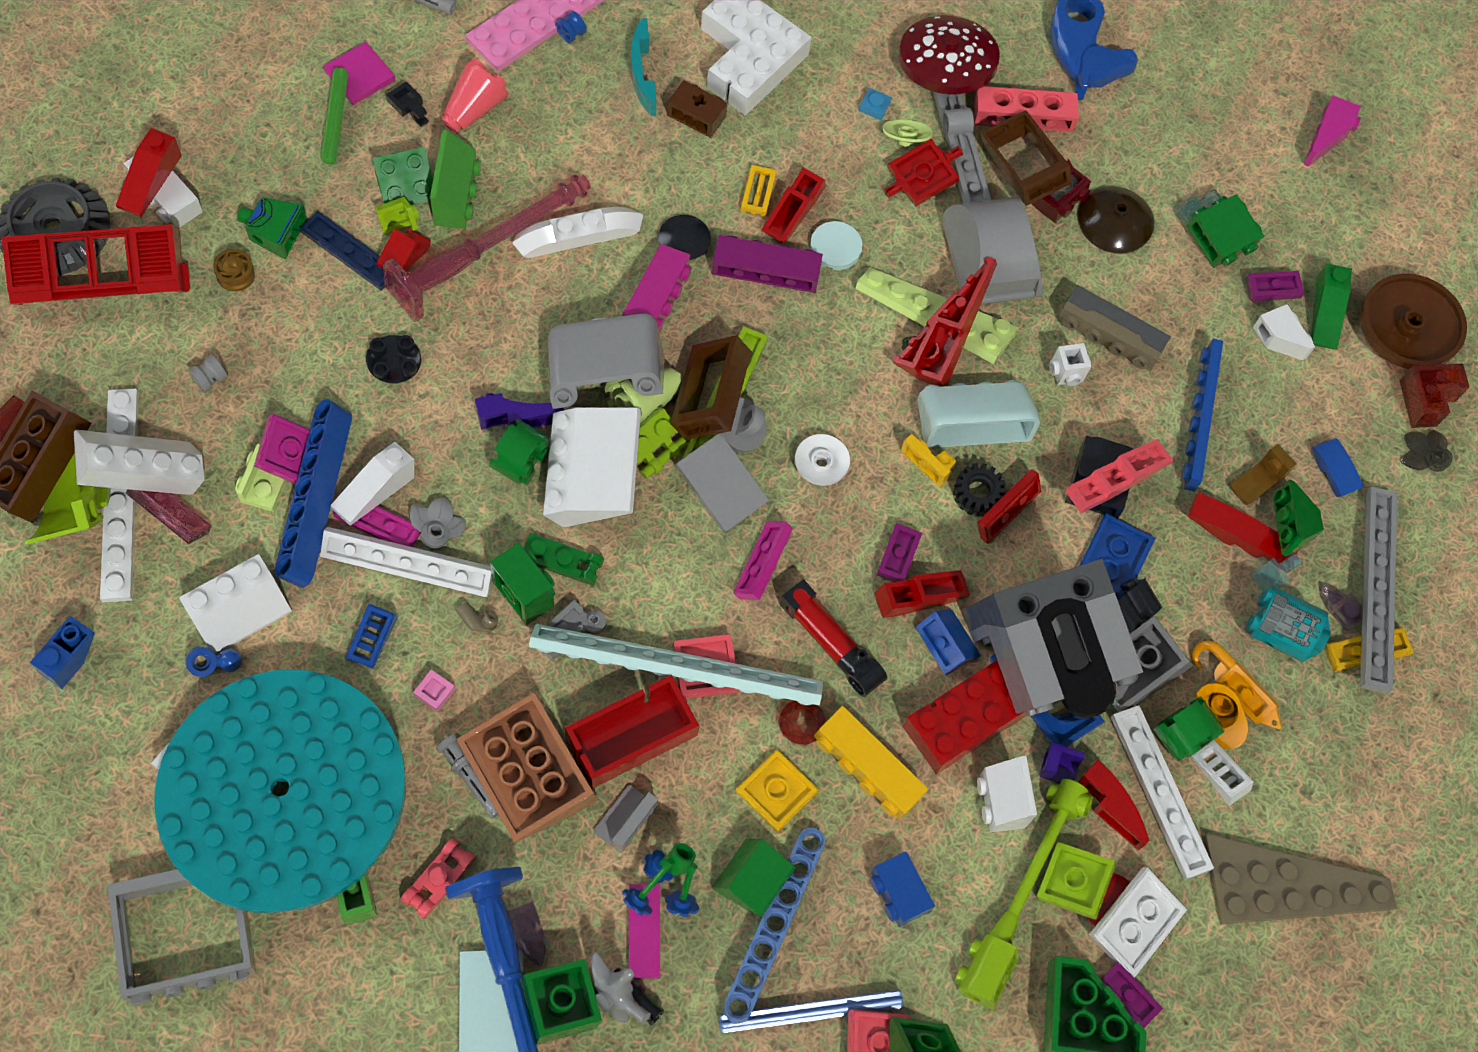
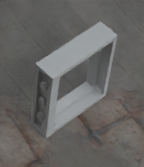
M178 869L108 884L121 998L128 1002L132 1001V1005H140L151 1002V996L164 994V997H175L184 994L185 988L197 986V990H205L217 986L216 981L229 978V982H239L248 979V974L256 972L248 912L235 909L243 963L136 987L126 900L193 885Z

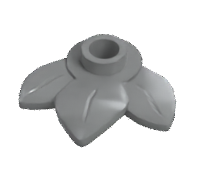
M444 497L435 499L428 508L413 504L410 509L411 525L421 532V540L430 549H439L445 546L449 539L457 538L464 532L466 520L461 517H453L452 504ZM431 532H438L440 535L434 536Z

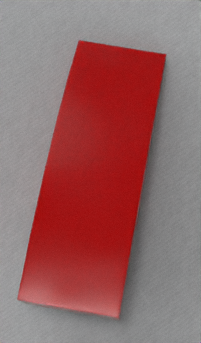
M802 168L792 186H788L761 231L785 244L826 187L825 179Z
M962 570L914 575L906 581L884 583L875 591V596L882 617L888 618L950 604L968 598L970 593Z
M1097 759L1078 783L1083 785L1089 791V794L1100 802L1093 812L1139 851L1149 842L1144 822L1126 789L1115 775Z

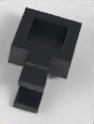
M407 82L386 94L387 102L402 117L409 113L420 127L429 122L425 117L427 111L421 106L423 104L422 96Z

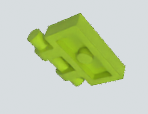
M660 407L640 423L637 464L642 460L645 462L646 466L640 470V474L645 479H648L652 474H658L662 471L663 465L672 458L676 459L681 455V450L688 445L683 437H679L675 442L672 441L670 437L677 431L671 425V418L666 410ZM662 445L664 451L657 457H654L652 452Z

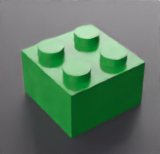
M517 543L490 561L494 585L524 624L528 625L554 607L555 592L553 585L555 583L546 570L541 572L536 565L538 561L530 549L524 550L520 543Z
M586 959L524 974L520 984L536 1045L597 1029L602 1018Z

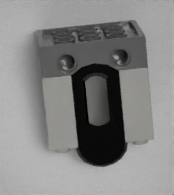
M1103 559L994 593L962 610L973 642L982 640L984 645L992 643L1016 714L1026 711L1027 716H1032L1048 711L1056 719L1065 722L1097 717L1106 712L1114 703L1117 693L1116 687L1134 682L1133 675L1143 672Z

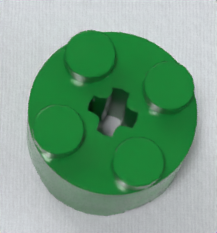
M517 419V427L511 424L498 442L494 451L499 454L496 460L490 459L489 467L517 484L524 483L528 485L535 475L536 471L533 470V467L537 461L543 462L549 454V440L547 435Z
M1202 696L1191 701V705L1188 707L1180 708L1153 728L1171 756L1176 758L1177 761L1186 756L1193 755L1202 748L1201 745L1216 739L1225 732L1222 724Z

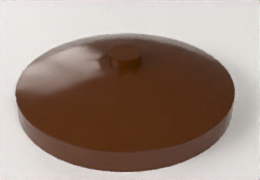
M1409 273L1388 276L1371 288L1361 305L1360 324L1366 340L1381 357L1396 366L1417 371L1441 367L1459 352L1465 342L1467 321L1463 308L1447 288L1428 277Z

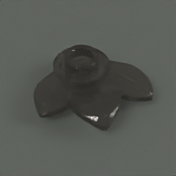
M1432 430L1428 435L1417 431L1404 434L1405 443L1410 451L1399 458L1403 465L1414 470L1429 468L1435 472L1444 471L1451 465L1453 456L1447 449V439L1440 432Z

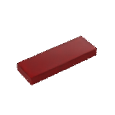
M1031 469L977 522L980 538L985 543L989 544L1042 492L1038 472Z

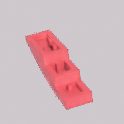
M1158 439L1120 455L1114 462L1095 470L1089 477L1071 484L1065 492L1080 513H1083L1147 479L1171 464L1174 460Z

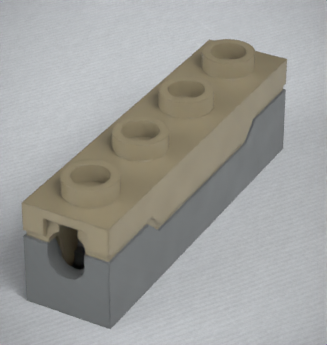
M1078 285L1058 318V321L1065 328L1080 332L1090 342L1099 343L1107 347L1112 354L1123 356L1132 361L1137 368L1146 369L1150 372L1171 338L1170 335Z

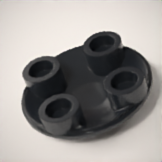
M677 215L669 218L662 224L658 240L659 244L690 254V260H693L707 253L711 242V234L707 225L699 218L691 215Z
M389 335L382 338H374L370 342V347L366 354V365L369 372L378 380L392 384L402 383L414 377L419 371L422 361L419 348L414 343L413 338L408 335Z

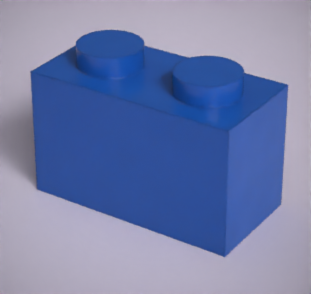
M907 851L875 866L871 871L873 877H870V883L876 894H882L887 903L884 905L886 915L891 922L896 921L898 927L931 912L935 907Z

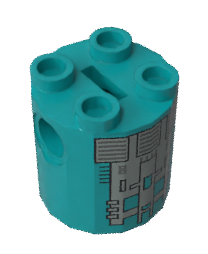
M1275 586L1272 589L1268 588L1267 591L1263 590L1257 601L1260 609L1258 613L1250 616L1244 630L1249 632V637L1262 641L1300 662H1304L1320 653L1331 635L1328 612Z

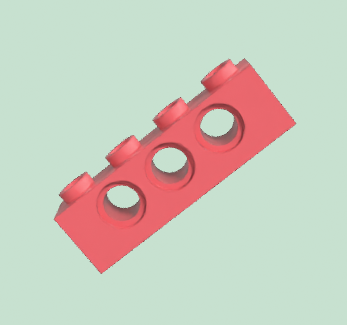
M984 86L976 90L973 100L974 125L994 126L1027 110L1042 130L1073 132L1079 119L1078 93Z

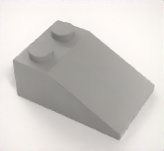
M1155 616L1130 633L1143 672L1133 675L1134 682L1108 690L1106 684L1100 686V689L1118 712L1133 707L1194 666Z

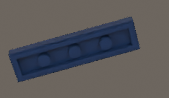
M319 211L299 228L302 234L380 291L395 278L394 275L377 266V261L380 257L377 253Z

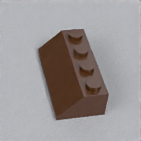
M31 391L0 443V508L33 523L75 453L74 431H88L92 423L42 395Z

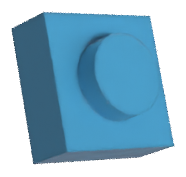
M869 88L859 106V112L882 121L891 104L892 97Z

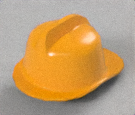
M1209 683L1202 686L1196 693V698L1203 697L1225 731L1214 740L1223 749H1234L1241 746L1247 739L1249 731L1241 695L1233 687L1224 685V683Z

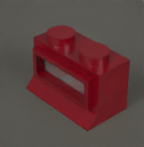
M1069 159L1067 163L1070 165L1072 184L1031 204L1053 223H1056L1061 217L1066 218L1074 209V205L1077 202H1084L1091 192L1089 190L1091 180L1076 170Z

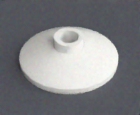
M816 434L804 439L799 444L795 453V465L799 474L808 482L820 486L832 485L840 481L848 472L850 455L846 446L837 438L826 434ZM819 460L825 461L826 466H819L816 462Z

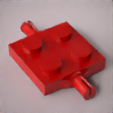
M931 138L888 163V169L896 182L883 189L885 195H887V198H890L902 191L916 207L958 183L959 175L953 169L951 162L963 156L962 149H960V146H956L945 153L937 147Z

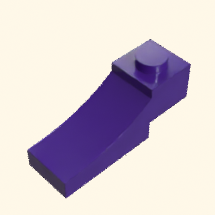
M488 393L475 399L481 430L505 424L509 426L513 424L517 427V419L533 428L552 425L553 413L564 411V408L553 409L552 403H523L505 399L502 393Z

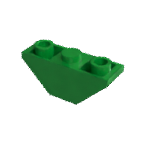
M1289 479L1282 487L1276 490L1273 502L1281 553L1284 556H1288L1311 543L1324 530L1320 509L1295 481Z

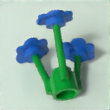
M676 843L666 856L660 850L647 854L644 857L646 865L643 870L646 876L652 879L642 891L632 887L624 889L622 891V895L625 897L623 899L624 903L629 908L634 909L639 915H650L652 909L648 905L647 894L657 883H662L664 880L670 881L674 878V875L679 876L686 873L682 891L676 890L672 895L665 897L666 909L672 914L679 913L682 917L689 916V913H697L699 905L695 903L696 898L688 894L693 874L698 868L697 864L694 863L696 858L694 850L687 844Z

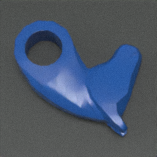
M1059 0L1051 21L1049 33L1054 52L1062 67L1076 82L1078 100L1084 99L1087 88H1102L1117 79L1134 73L1138 63L1137 55L1132 49L1113 50L1096 44L1097 34L1105 14L1100 0ZM1067 13H1080L1089 21L1079 22L1073 20Z

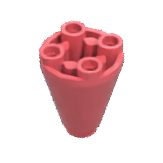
M473 58L471 62L468 61L464 66L443 112L444 116L441 119L443 124L455 133H458L460 129L464 130L502 103L508 96V91L505 88L507 83L497 74L492 76L485 70V65L476 58Z

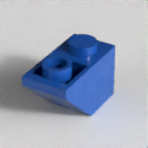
M70 616L29 663L39 674L63 689L83 666L95 633Z

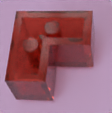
M1463 363L1411 366L1399 380L1411 428L1437 427L1450 413L1448 402H1456L1470 387Z

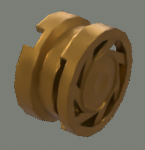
M239 249L225 250L214 260V273L222 288L237 292L246 289L254 281V267L251 258L244 251Z

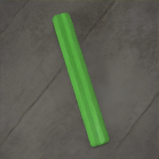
M335 68L332 75L320 157L325 164H334L337 158L348 81V72L344 68Z

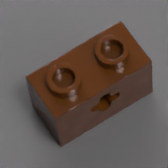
M683 80L668 101L667 116L712 138L726 118L728 102L719 96L702 90L698 85Z

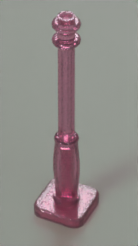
M571 175L568 184L558 183L555 192L473 240L470 238L465 239L464 242L438 254L412 273H406L394 259L383 263L386 289L414 322H417L424 317V291L455 276L474 261L479 260L483 252L564 204L567 206L574 205V198L577 196L586 198L588 190L591 188L588 179L584 175Z

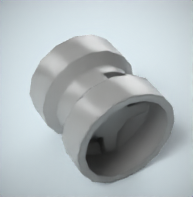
M213 355L205 358L203 365H195L188 369L191 378L203 393L210 390L215 381L222 382L228 378L225 370Z

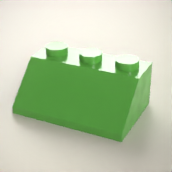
M442 130L430 194L434 226L466 229L467 221L473 219L474 205L470 203L471 198H476L477 182H474L475 176H480L481 160H477L475 148L446 130Z

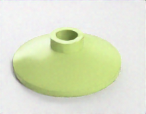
M891 120L883 125V132L887 136L899 141L900 145L911 147L914 143L927 141L933 137L934 133L933 129L928 125L912 120Z

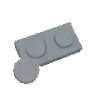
M573 600L546 626L581 633L587 631L596 634L603 631L606 619L600 611L592 610L585 613L583 608ZM550 652L544 654L553 662L561 653Z

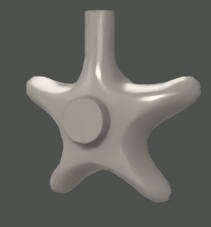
M594 952L591 956L594 978L592 985L598 1005L602 1009L607 1010L618 1022L626 1023L629 1013L642 1024L646 1023L650 1013L638 1005L632 996L633 987L631 981L634 978L633 970L624 968L619 972H612L600 955Z

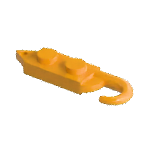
M1206 640L1201 641L1192 650V661L1196 668L1200 669L1202 667L1199 662V654L1204 650L1211 651L1221 661L1214 672L1216 683H1224V685L1233 687L1239 692L1243 699L1245 714L1256 725L1261 723L1276 729L1283 727L1277 707L1280 704L1220 644Z

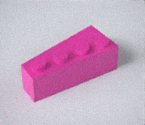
M660 244L622 316L649 314L656 319L660 334L666 317H669L672 311L674 300L678 299L681 294L682 282H687L692 271V267L688 266L690 254Z

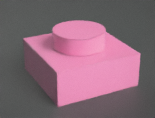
M430 670L414 690L413 695L438 712L456 688L455 685L433 670Z

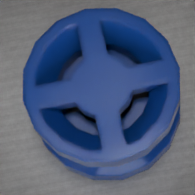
M571 11L567 14V18L559 19L555 23L558 34L567 43L573 42L577 35L582 36L587 32L585 22L575 11Z

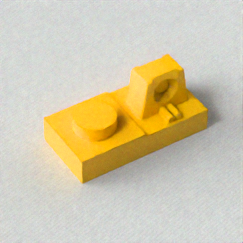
M913 434L908 436L903 442L901 452L937 486L942 487L947 482L956 460L945 450L934 456L929 450L928 445L923 440L917 439Z

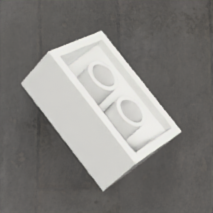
M259 554L179 597L206 645L215 655L292 612Z

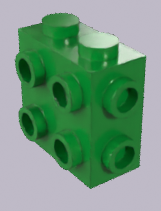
M1237 194L1229 198L1222 196L1212 203L1213 206L1207 209L1205 206L1197 209L1191 214L1193 218L1186 225L1213 268L1221 264L1224 266L1230 265L1242 253L1245 256L1251 254L1259 248L1257 244L1265 237L1260 225L1254 221L1246 204L1241 201Z

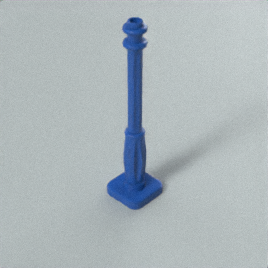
M521 867L484 871L446 886L445 890L448 899L472 897L473 903H477L484 946L496 977L495 982L497 985H501L518 1052H538L519 980L523 977V973L520 970L516 940L501 897L503 895V887L523 879Z

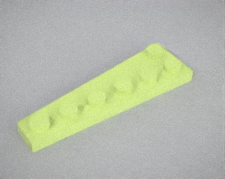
M871 267L858 280L855 288L925 327L927 326L926 322L948 299ZM978 311L963 348L994 364L1016 335L1018 327L1010 324L1005 319H997Z

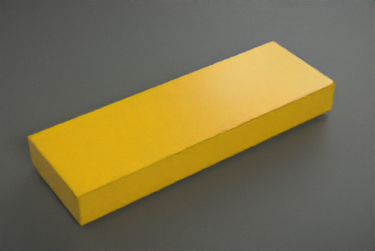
M1395 628L1394 659L1412 655L1414 651L1405 628ZM1362 636L1326 644L1324 649L1333 672L1361 666Z

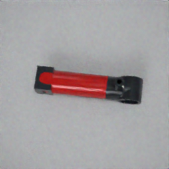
M804 579L782 595L780 606L792 619H797L844 672L849 684L860 696L866 697L887 680L885 670L874 658L868 657L867 651L861 649L815 598L817 593Z

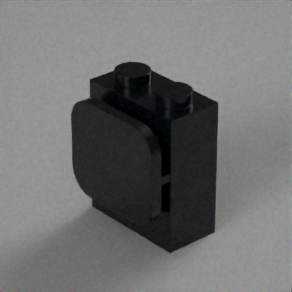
M1086 435L1079 449L1070 485L1089 477L1095 470L1114 462L1120 455L1133 450V448L1101 437ZM1129 489L1089 510L1102 515L1107 513L1118 519L1125 508ZM1067 495L1065 503L1075 506V504Z

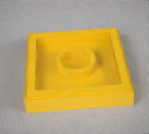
M776 749L735 789V792L778 833L819 792V789Z

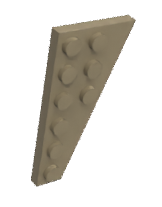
M1209 834L1203 836L1206 851L1214 866L1210 873L1220 925L1392 911L1397 909L1389 878Z

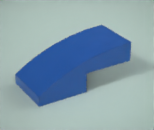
M1337 438L1311 447L1318 468L1321 472L1327 473L1336 497L1344 496L1364 487L1350 456Z

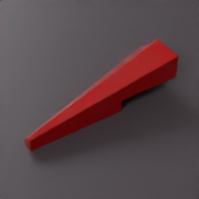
M991 257L984 259L985 264L974 275L970 274L966 279L965 285L957 293L954 292L926 322L927 326L916 337L913 336L908 341L909 345L901 354L894 356L893 364L923 382L938 385L939 387L948 386L996 269V259Z

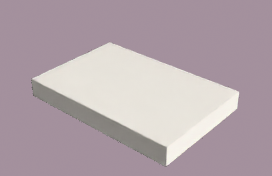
M1142 867L1090 932L1089 936L1115 963L1119 962L1135 978L1187 909L1149 868Z

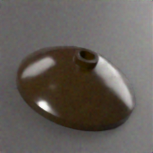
M1117 186L1098 188L1092 191L1086 200L1081 203L1078 211V222L1084 236L1093 245L1107 252L1123 254L1136 251L1149 241L1154 230V216L1150 206L1141 196L1126 188Z

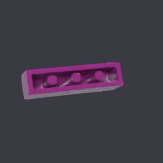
M718 235L712 275L816 293L823 254L809 249L800 250L786 245L767 244L759 240L739 239L732 235Z

